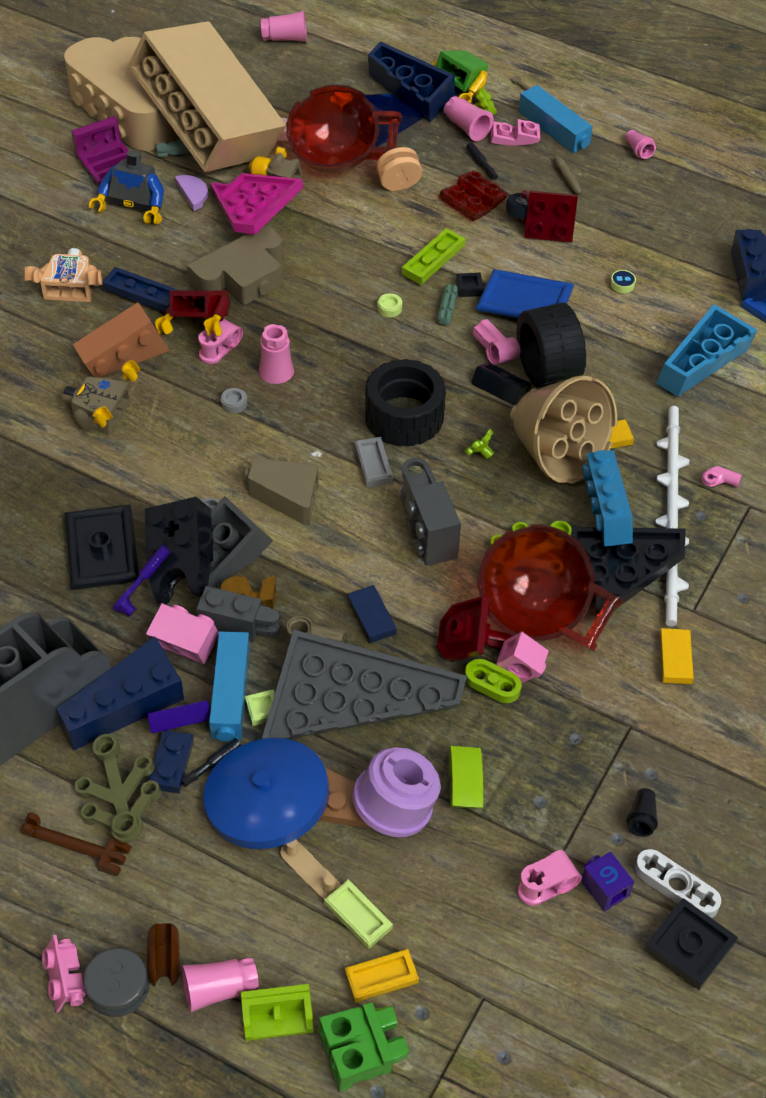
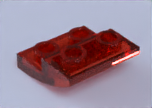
M473 170L458 176L456 185L442 189L439 199L473 222L495 209L507 198L508 193L501 189L498 184L489 181L480 172Z

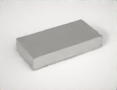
M381 437L355 441V450L366 488L393 483V475Z

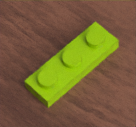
M447 228L444 229L402 266V275L422 285L465 246L466 238Z

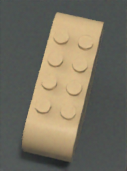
M92 37L70 46L64 54L70 96L77 106L82 107L91 117L98 121L114 116L118 120L120 139L137 150H156V144L166 142L167 145L177 137V133L128 67L141 38L124 37L112 42L105 38Z

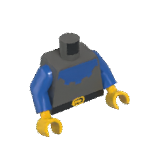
M135 150L128 151L126 159H122L117 165L112 166L103 177L97 191L99 195L97 198L90 200L89 208L93 209L95 203L99 201L100 208L98 212L105 211L106 203L104 199L108 198L110 203L147 211L143 216L144 222L150 224L151 217L154 215V224L158 225L162 221V216L158 213V210L162 206L164 187L157 175H155L154 167L141 163V153Z

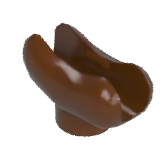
M157 923L149 928L147 936L148 979L156 987L159 978L167 977L171 982V986H173L179 977V931L172 923Z

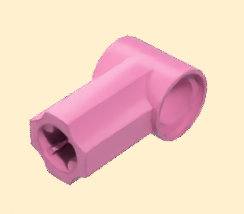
M488 319L480 321L474 327L472 335L486 348V355L491 364L497 365L519 358L520 345L514 337L506 338Z

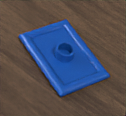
M493 269L476 306V310L518 318L522 311L561 302L567 304L574 284Z

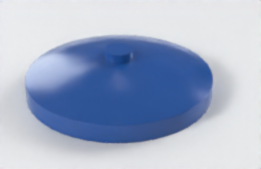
M266 738L246 743L234 749L217 763L205 784L204 807L214 830L228 842L244 848L269 849L298 839L318 822L327 806L330 787L325 767L313 750L293 740Z

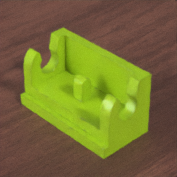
M309 984L241 992L245 1041L314 1033Z

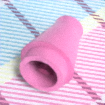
M630 130L625 135V141L630 145L638 158L648 159L655 153L656 145L652 138L635 130Z

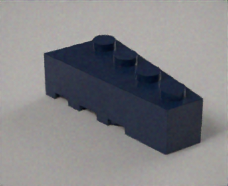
M381 41L368 54L369 75L429 123L439 114L450 98L455 96V75Z
M153 637L57 708L61 728L73 750H76L94 742L100 735L111 734L147 717L148 713L163 710L184 700L182 680L157 638Z

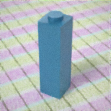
M536 85L520 93L519 112L530 121L540 124V128L573 154L590 145L593 126L540 86Z
M219 631L209 722L211 739H218L224 742L232 741L234 738L242 740L250 656L249 632Z

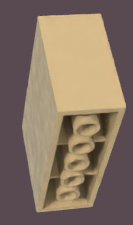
M209 21L143 33L128 67L204 172L250 162L256 156H269L287 125Z

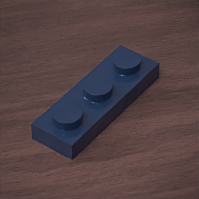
M114 267L102 282L103 290L163 312L170 305V290H178Z

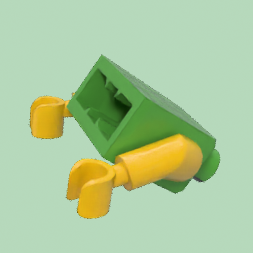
M440 51L439 57L431 63V65L455 75V86L468 92L462 93L459 98L465 99L471 104L472 98L476 97V93L485 86L488 79V64L467 51Z

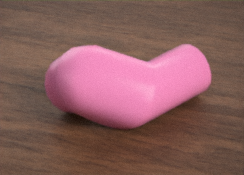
M716 466L706 470L702 474L701 479L703 484L709 487L722 483L738 487L742 474Z

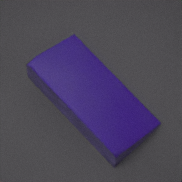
M208 700L148 713L147 719L151 733L209 721L210 709Z

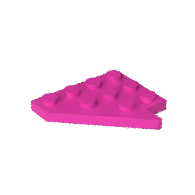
M248 173L239 174L230 184L211 183L212 192L233 230L247 235L258 233L264 225L304 188L302 179Z

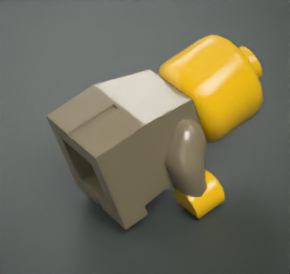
M277 147L274 159L256 156L249 164L251 174L298 179L303 177L300 161L298 159H292V161L284 159L287 153L285 148Z

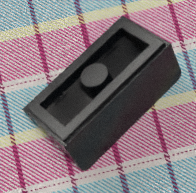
M490 362L477 366L471 381L473 385L512 405L518 403L532 385L530 382Z

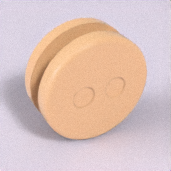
M399 147L387 151L378 159L376 164V171L381 185L390 191L412 187L420 180L423 173L417 153L407 147Z

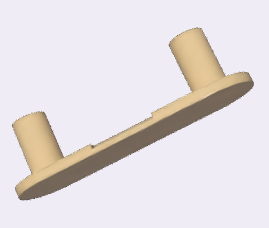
M297 840L282 845L280 850L281 858L323 900L341 886L340 882Z

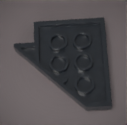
M572 527L567 591L568 601L596 602L595 622H600L685 558L686 529L633 528V543L604 546L601 531H597L596 527Z

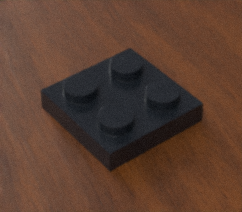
M682 898L646 943L644 950L700 990L734 946L738 937L689 901Z

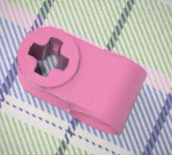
M223 319V321H220L222 329L220 336H216L215 331L211 332L209 336L206 329L202 331L198 337L199 344L201 345V350L199 351L200 360L206 364L219 362L232 348H235L240 343L243 329Z
M555 851L546 858L523 869L521 883L518 886L519 899L529 906L540 905L559 894H564L575 888L581 882L582 876L565 851Z

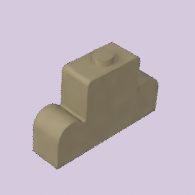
M266 224L258 233L254 235L246 234L188 264V282L195 290L227 289L241 304L246 305L282 285V267L280 264L283 260L282 237L270 225Z

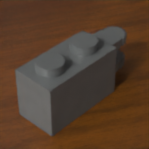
M209 586L205 587L196 608L197 617L199 614L211 618L218 632H249L250 642L255 641L257 634L269 635L270 637L276 636L281 632L279 612L270 607L262 606V599Z

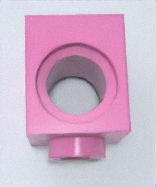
M520 632L504 641L496 665L516 674L521 682L524 683L534 677H539L544 672L549 650L525 633Z

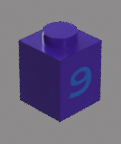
M611 851L602 857L599 855L592 857L584 865L581 882L604 912L630 896L634 880Z

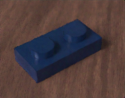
M163 731L154 761L155 769L149 780L158 783L161 791L180 794L182 779H184L194 743L193 734Z

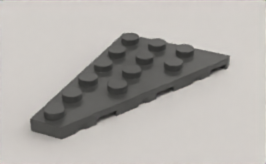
M293 629L262 739H292L456 708L461 703L467 676Z

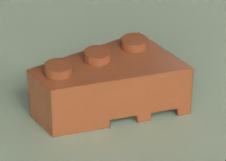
M138 302L72 344L85 366L97 378L122 369V366L127 361L133 360L135 363H139L170 351Z

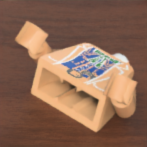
M76 248L69 249L67 254L53 255L50 262L41 269L34 266L24 267L23 281L31 280L34 283H41L44 300L91 302V285L100 286L103 282L101 270H97L94 265H90L89 257L82 255V252Z

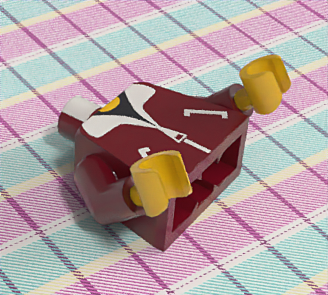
M170 290V305L164 312L165 316L155 320V326L159 334L163 331L165 334L171 333L173 327L170 321L175 320L176 317H211L204 321L207 335L209 336L211 332L215 331L216 336H220L222 334L220 321H223L224 317L228 316L231 307L228 291Z

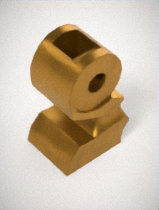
M241 576L226 579L221 585V590L262 599V606L274 609L276 576L267 577L262 580V588L259 592H254L246 577Z

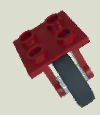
M523 190L522 193L511 194L507 197L506 212L513 217L519 218L524 223V238L572 242L578 195L533 190L527 192V190Z

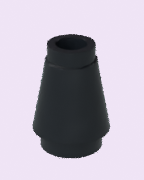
M643 788L638 790L626 818L628 828L634 835L641 837L650 836L658 826L656 794L651 789Z

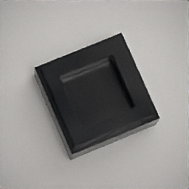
M481 272L456 274L459 297L482 295L484 288Z

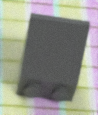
M225 496L211 510L213 561L210 562L209 587H215L254 562L273 541L256 523Z

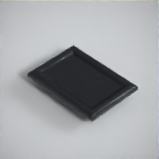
M130 504L64 513L71 590L130 583L138 579L139 570Z

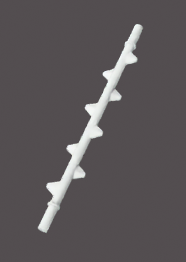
M670 406L668 408V426L666 427L668 437L657 441V447L668 451L667 473L657 475L656 479L667 487V514L656 519V525L662 528H678V509L689 506V501L678 495V469L689 465V459L678 455L680 433L679 408L677 406ZM685 537L686 546L689 544V538ZM678 563L666 572V595L664 596V602L666 603L665 624L670 627L677 625V603L679 602L677 592L689 588V583L678 577Z

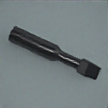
M473 142L468 143L466 149L477 163L482 165L492 178L497 179L498 175L495 170L490 167L487 159Z
M234 738L207 758L206 763L195 771L192 770L189 775L182 779V784L186 787L198 780V777L209 769L214 768L228 753L242 746L240 742Z

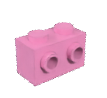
M161 604L146 635L149 640L156 637L164 650L205 665L219 637V632L214 625V621L205 615L199 614L197 617L189 614L181 606L173 605L170 607Z

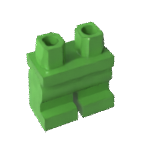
M373 1002L363 1005L362 1008H353L319 1018L318 1032L327 1058H330V1067L339 1092L352 1088L353 1084L359 1081L369 1080L380 1074L382 1076L391 1073L393 1064L408 1057L409 1050L403 1036L386 1040L384 1031L397 1028V1018L392 1006L375 1009Z

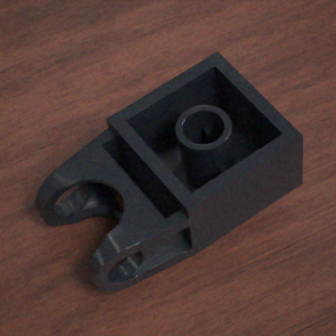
M197 497L146 508V563L161 545L166 546L171 551L149 578L155 600L160 605L168 604L173 595L175 585L183 578H186L192 594H195L197 597L202 596L205 587L209 584L210 562L213 561L211 508Z

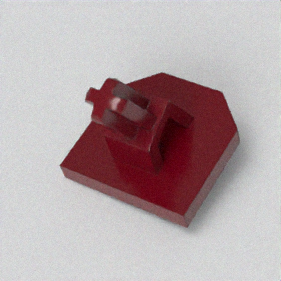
M481 596L452 604L442 617L439 625L437 649L446 660L453 662L482 655L485 646L501 650L504 641L513 636L490 629V624L487 623L489 598Z

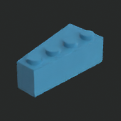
M713 304L664 363L656 384L679 397L746 352L758 330Z

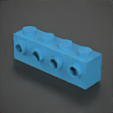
M600 450L587 453V464L582 465L584 481H586L588 497H591L592 514H595L596 530L601 531L604 546L633 543V517L614 450Z

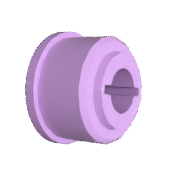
M399 747L381 750L372 758L367 769L360 774L354 784L352 792L354 807L367 825L382 834L392 837L415 835L424 829L431 818L433 806L441 790L439 774L430 761L413 750Z

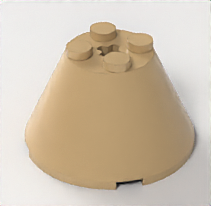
M576 376L539 389H532L522 397L518 405L512 408L510 414L515 433L539 468L548 478L559 483L568 482L573 484L584 480L582 465L587 464V453L600 450L610 451L613 443L609 441L612 427H617V408L610 389L602 381L589 376Z

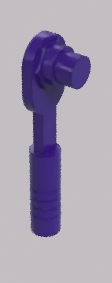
M161 545L140 570L138 579L113 606L115 612L120 611L122 614L124 613L130 617L136 611L130 598L143 580H148L170 554L171 551L166 546Z

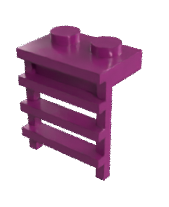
M114 116L71 131L75 157L81 161V165L86 168L88 175L92 176L94 183L100 185L109 169L117 165L122 159H126V153L129 150L120 140L119 124Z

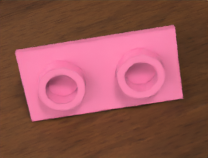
M53 935L46 949L42 952V964L44 969H48L50 979L48 982V995L50 1000H54L55 1010L58 1013L65 1002H70L71 1006L83 1004L86 992L82 974H69V971L80 968L76 945L72 943L71 939H63L58 942L57 935Z

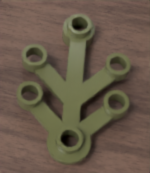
M103 734L95 739L92 748L98 759L104 761L110 789L94 783L87 776L80 777L75 782L74 788L82 798L92 796L114 805L117 815L100 810L99 806L94 802L86 803L81 808L80 813L86 823L95 824L98 822L110 827L111 833L117 841L129 843L137 839L142 833L143 822L141 817L150 802H155L161 797L162 791L156 781H146L141 786V795L129 810L128 800L143 776H149L153 773L155 765L150 756H138L134 761V768L123 783L117 762L120 745L113 735ZM149 763L147 767L140 768L142 764ZM89 784L87 789L81 790L84 785ZM155 788L152 794H147L148 790ZM96 810L92 816H87L90 811ZM127 826H132L130 829L124 831V829Z

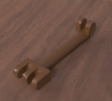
M32 812L27 814L25 818L26 823H23L20 828V833L99 859L97 863L98 871L113 876H118L121 868L115 864L123 865L126 860L123 854H129L132 848L128 843H121L111 837L106 847H102L40 826V817Z

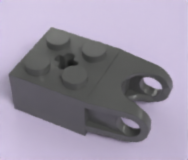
M420 458L406 460L402 465V477L405 485L401 489V501L407 516L406 527L410 535L413 534L415 537L414 545L417 555L423 557L426 566L458 559L461 522L444 482L436 481L429 464L425 460ZM419 466L423 471L420 474H412L408 471V468Z

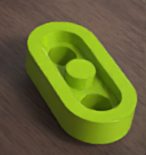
M475 659L467 664L465 675L467 676L466 683L469 687L502 703H512L519 698L522 683L516 674L485 659ZM476 676H482L484 679H478ZM502 689H508V690H510V691H509V692H505V691H502Z

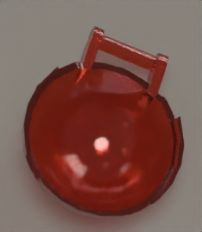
M339 84L325 85L311 90L310 96L301 103L299 101L295 103L287 119L286 136L294 154L308 167L323 173H343L354 169L365 160H378L384 153L396 148L398 127L402 122V114L397 111H375L373 104L364 97V93L353 87ZM379 124H389L387 147H375L379 135Z
M532 524L530 527L515 531L512 529L494 541L487 550L479 567L477 589L479 590L480 597L485 596L489 598L488 616L496 626L512 636L523 632L535 641H546L564 635L594 652L598 646L595 642L615 608H620L623 600L595 584V575L590 562L591 558L581 544L567 532L552 526ZM593 594L606 602L584 637L572 629L587 613L593 599Z

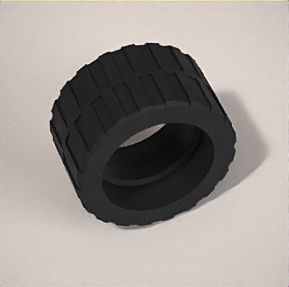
M561 302L520 313L516 329L517 341L520 345V358L525 373L534 386L542 388L584 374L587 356L583 331L576 313L568 304Z
M392 360L375 368L367 379L365 391V420L369 430L374 433V436L381 437L383 442L391 443L395 446H414L431 440L435 437L436 433H439L444 422L446 397L444 379L432 366L417 360ZM399 397H409L417 399L424 404L413 408H400L390 405L387 401Z

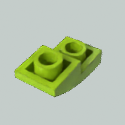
M450 746L448 777L451 778L450 807L482 809L483 766L481 748Z

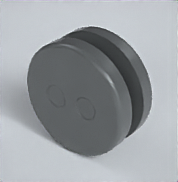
M111 948L97 954L90 961L84 974V987L88 1000L96 1011L109 1017H121L134 1012L143 1004L149 991V979L143 960L135 952L125 948Z

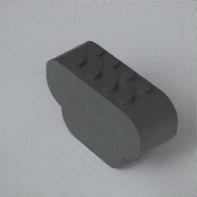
M32 612L20 615L0 628V765L60 723L57 708L111 669L109 658L67 617H57L47 622L40 614Z

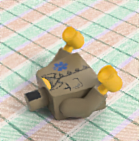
M127 361L122 366V371L114 376L103 378L87 377L79 389L70 386L65 388L63 401L71 403L73 417L83 430L91 431L95 429L110 436L131 402L128 382L136 381L138 377L136 372L140 371V367L135 361Z

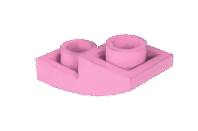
M520 119L517 120L515 126L507 123L493 122L491 143L516 146L534 144L540 141V124Z

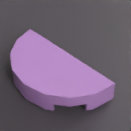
M191 175L175 176L176 185L193 211L202 208L204 201L208 198L206 183L200 178Z

